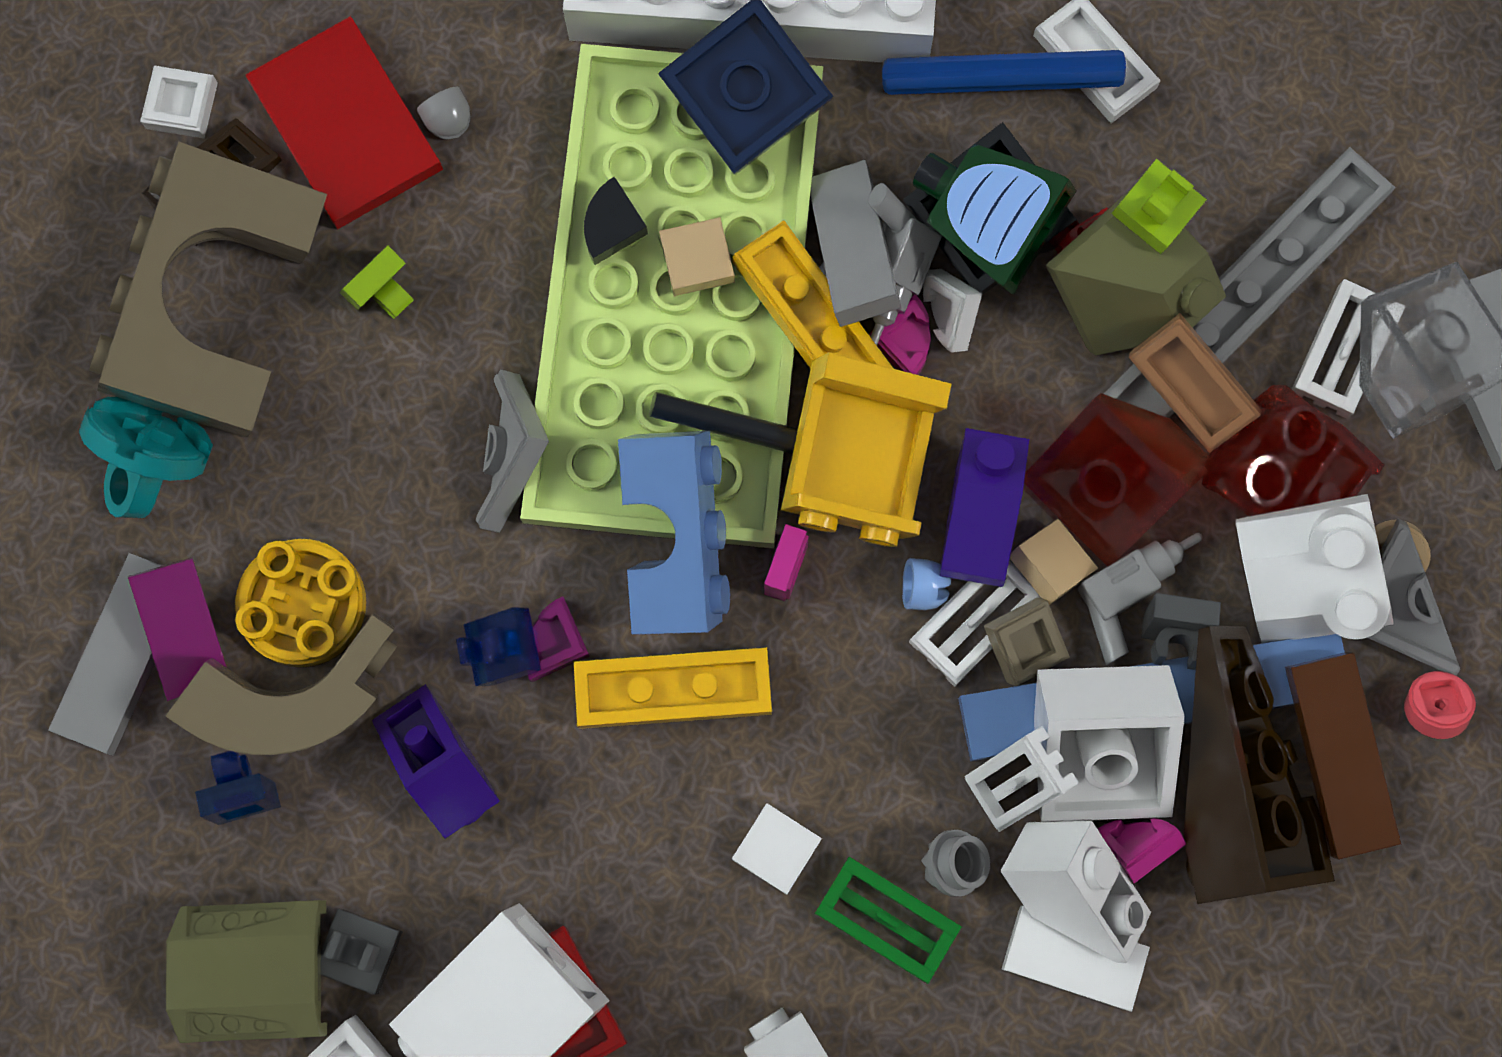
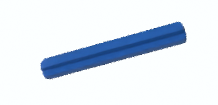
M1121 50L888 58L884 60L882 66V85L885 93L889 95L1120 87L1124 84L1126 77V58Z

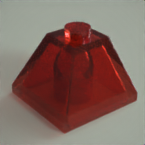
M1100 393L1025 472L1024 484L1108 567L1118 561L1216 463L1170 418Z

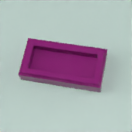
M193 557L128 576L167 701L180 697L207 660L213 658L227 668Z

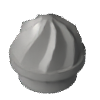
M947 830L940 833L928 844L929 850L921 859L925 866V879L940 892L952 897L965 896L974 891L975 888H978L985 882L990 871V857L984 843L977 837L971 836L962 830Z

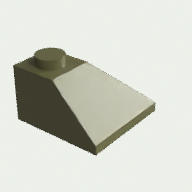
M1128 192L1046 265L1086 348L1094 355L1137 347L1179 313L1182 314L1193 328L1226 297L1208 252L1185 227L1169 247L1160 254L1111 214Z

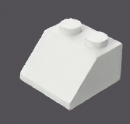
M1169 665L1037 670L1034 729L1036 730L1043 726L1048 733L1049 738L1041 742L1047 754L1058 749L1064 761L1055 766L1062 778L1072 772L1079 782L1077 786L1039 808L1041 822L1167 818L1173 816L1185 716ZM1037 777L1038 792H1040L1046 786L1040 777Z

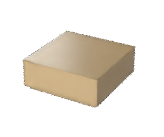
M720 217L659 231L674 296L735 283V275Z
M1059 519L1023 542L1010 554L1011 561L1038 595L1048 601L1049 605L1087 579L1098 569Z

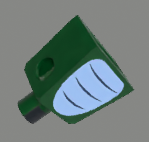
M976 144L968 150L959 167L934 153H930L920 164L913 179L914 187L938 200L928 217L927 223L1011 294H1014L1077 192L1071 181L1061 174Z

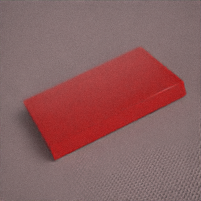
M351 16L245 75L312 188L327 194L324 208L337 230L443 170L438 157Z

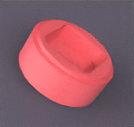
M1441 671L1428 672L1415 679L1404 703V711L1409 723L1421 734L1435 739H1449L1461 734L1467 728L1476 707L1474 694L1468 684L1453 674Z

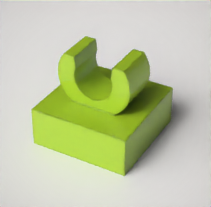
M1156 159L1111 214L1157 252L1162 254L1207 199L1193 189L1194 185L1174 169L1171 171Z
M389 246L384 248L340 291V294L357 310L372 297L393 319L414 301L392 279L406 263Z

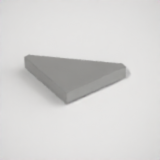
M501 369L494 377L495 386L502 400L499 426L489 424L483 468L484 474L493 475L491 490L476 517V522L481 529L499 533L549 443L520 374Z
M1397 518L1380 550L1394 624L1384 626L1379 632L1367 638L1438 670L1457 676L1460 666L1407 522Z

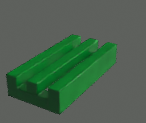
M851 857L847 858L814 913L926 984H929L962 928L959 924ZM852 876L941 930L942 933L937 942L846 887ZM839 898L928 953L929 956L922 965L834 910L833 908Z

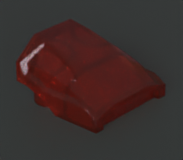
M1272 385L1254 399V402L1261 409V415L1210 452L1205 461L1202 485L1206 489L1218 493L1250 517L1357 496L1371 474L1378 475L1385 464L1344 425L1310 405L1287 385Z

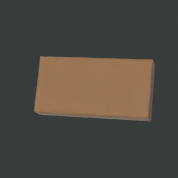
M1181 313L1129 353V359L1209 453L1261 415L1260 407Z

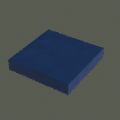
M750 0L658 73L734 175L806 121L834 97L761 0Z

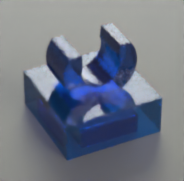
M512 607L464 624L466 637L456 639L460 664L472 666L475 686H493L541 671L529 608Z
M234 751L211 756L212 770L217 785L195 791L200 817L217 825L281 807L275 782L260 773L252 775L247 755L239 756V753Z

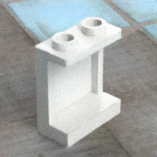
M519 903L502 911L389 1025L400 1036L398 1044L407 1057H551L610 1000Z

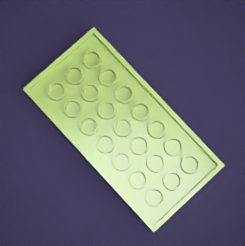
M581 44L534 406L549 443L524 487L520 516L524 524L675 539L674 526L670 518L661 509L648 504L622 505L618 439L634 434L703 431L649 417L650 405L655 392L787 426L795 347L733 263L735 283L674 296L659 231L720 217L730 259H732L736 252L782 221H785L805 248L819 110L734 175L658 75L660 71L683 53ZM810 65L822 80L823 66ZM615 176L647 226L648 234L594 265L589 255L584 235L585 215L588 205L598 189ZM710 432L711 446L717 445L719 447L722 460L721 481L719 485H714L715 511L721 510L725 517V544L774 548L784 451Z

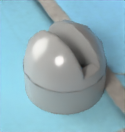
M451 87L440 91L425 100L417 108V112L426 128L439 138H458L467 130L470 123V106L460 87Z

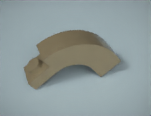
M373 612L332 670L314 684L294 691H271L259 688L211 658L203 664L169 710L166 717L199 739L219 748L238 753L277 755L313 747L344 731L360 718L376 700L378 693L363 684L358 678L363 671L375 678L397 648L395 644L387 640L395 627Z

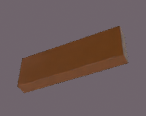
M1344 652L1285 667L1331 857L1339 860L1400 845L1401 840L1354 652Z

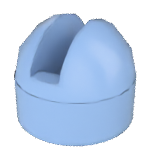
M909 558L906 561L903 572L902 595L905 609H936L947 601L949 591L945 587L951 585V578L939 576L941 564L929 559Z

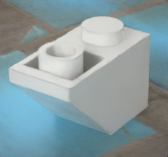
M1093 821L1027 822L1003 865L1001 873L1028 913L1036 920L1116 963H1128L1137 941L1146 927L1151 911Z

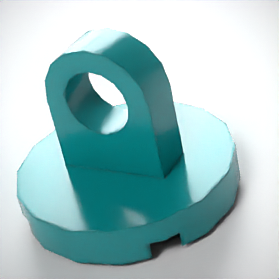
M106 397L95 401L93 408L89 409L88 406L79 434L84 445L99 458L109 462L104 479V498L110 514L119 518H145L151 513L163 480H190L203 474L213 447L206 431L194 421L178 417L177 422L170 418L162 416V411L118 397Z

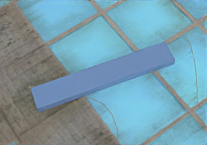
M1338 634L1295 640L1286 639L1253 645L1274 697L1273 709L1294 706L1285 667L1345 652L1342 638ZM1188 657L1165 660L1162 664L1170 666L1185 716L1184 724L1192 723L1196 669H1187ZM1148 663V664H1142V665H1136V666H1162V665H1158V664H1154V663ZM1037 683L962 695L958 698L970 762L993 758L1035 730L1034 713Z

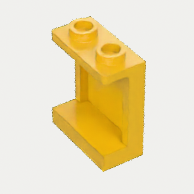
M831 352L812 361L781 510L799 514L798 525L813 530L836 532L838 524L861 529L860 540L881 546L897 547L899 539L919 536L922 523L913 520L933 417L934 413L947 409L952 384Z

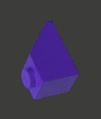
M969 428L965 429L955 468L939 576L998 587L1004 586L1023 494L1030 439Z
M426 684L372 720L405 789L445 839L463 826L478 820L485 811L500 802L483 769Z

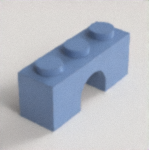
M710 431L634 434L618 439L622 505L648 504L655 506L670 518L675 530V546L667 560L643 561L627 570L631 633L709 632L723 622L722 614H727L730 607L729 581L726 575L719 574L718 550L724 549L726 542L725 517L721 510L715 511L714 485L720 484L722 476V460L719 447L717 445L711 446Z

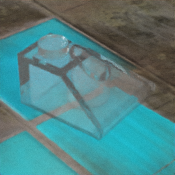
M1458 262L1370 295L1361 302L1359 386L1392 439L1443 417L1502 382V330Z

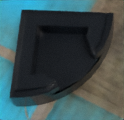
M615 176L598 189L591 199L585 215L584 235L588 252L594 265L648 234L647 226Z

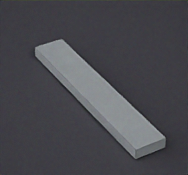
M1349 147L1219 277L1226 297L1202 318L1193 329L1218 359L1224 363L1374 212L1396 187ZM1134 364L1096 402V405L1140 446L1175 413Z

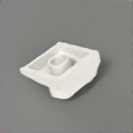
M1368 494L1236 519L1244 570L1261 643L1338 634L1348 639H1363L1376 634L1384 626L1394 624Z

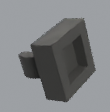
M1156 593L1144 612L1141 634L1143 639L1155 640L1151 647L1153 663L1162 665L1167 658L1168 644L1177 643L1183 645L1188 652L1187 669L1195 670L1198 631L1209 626H1219L1221 602Z
M337 909L321 950V975L374 995L379 994L403 931L347 910Z

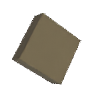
M1037 597L984 625L1004 678L1011 685L1018 686L1036 676L1037 670L1049 669L1070 658L1047 600Z

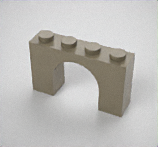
M178 141L172 160L163 156L159 157L148 192L159 195L160 199L153 219L143 215L139 217L129 251L141 256L133 278L120 275L109 311L121 314L114 338L100 335L89 371L101 374L97 389L99 392L247 438L253 430L271 371L208 351L186 339L173 325L166 312L162 297V278L171 262L184 250L196 244L213 240L234 241L302 264L310 251L327 194Z

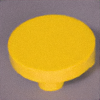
M311 539L273 541L260 549L257 557L249 564L240 579L235 598V622L237 629L249 644L270 660L290 667L319 665L342 653L360 631L366 611L364 584L354 565L341 552L328 544Z

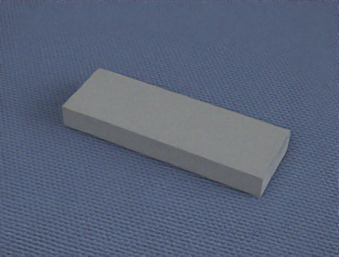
M866 160L812 177L810 196L833 310L840 327L902 308L882 220L868 202L874 185Z
M131 553L128 554L48 731L114 756L155 665L128 576L160 567L161 565Z

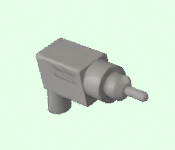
M880 183L873 188L868 202L870 207L887 224L884 234L902 308L872 317L876 324L870 337L876 345L879 342L884 327L894 324L898 313L905 314L912 295H919L942 237L937 231L919 222L884 183Z
M1195 533L1180 543L1167 540L1160 544L1157 541H1153L1094 574L1078 586L1077 590L1088 606L1106 665L1129 653L1118 615L1161 588L1160 582L1175 573L1174 566L1182 562L1184 551L1199 543L1203 538L1202 534Z

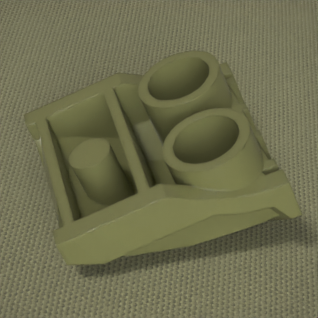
M326 900L180 907L166 941V1012L179 1043L327 1036V1022H321L320 914H326Z

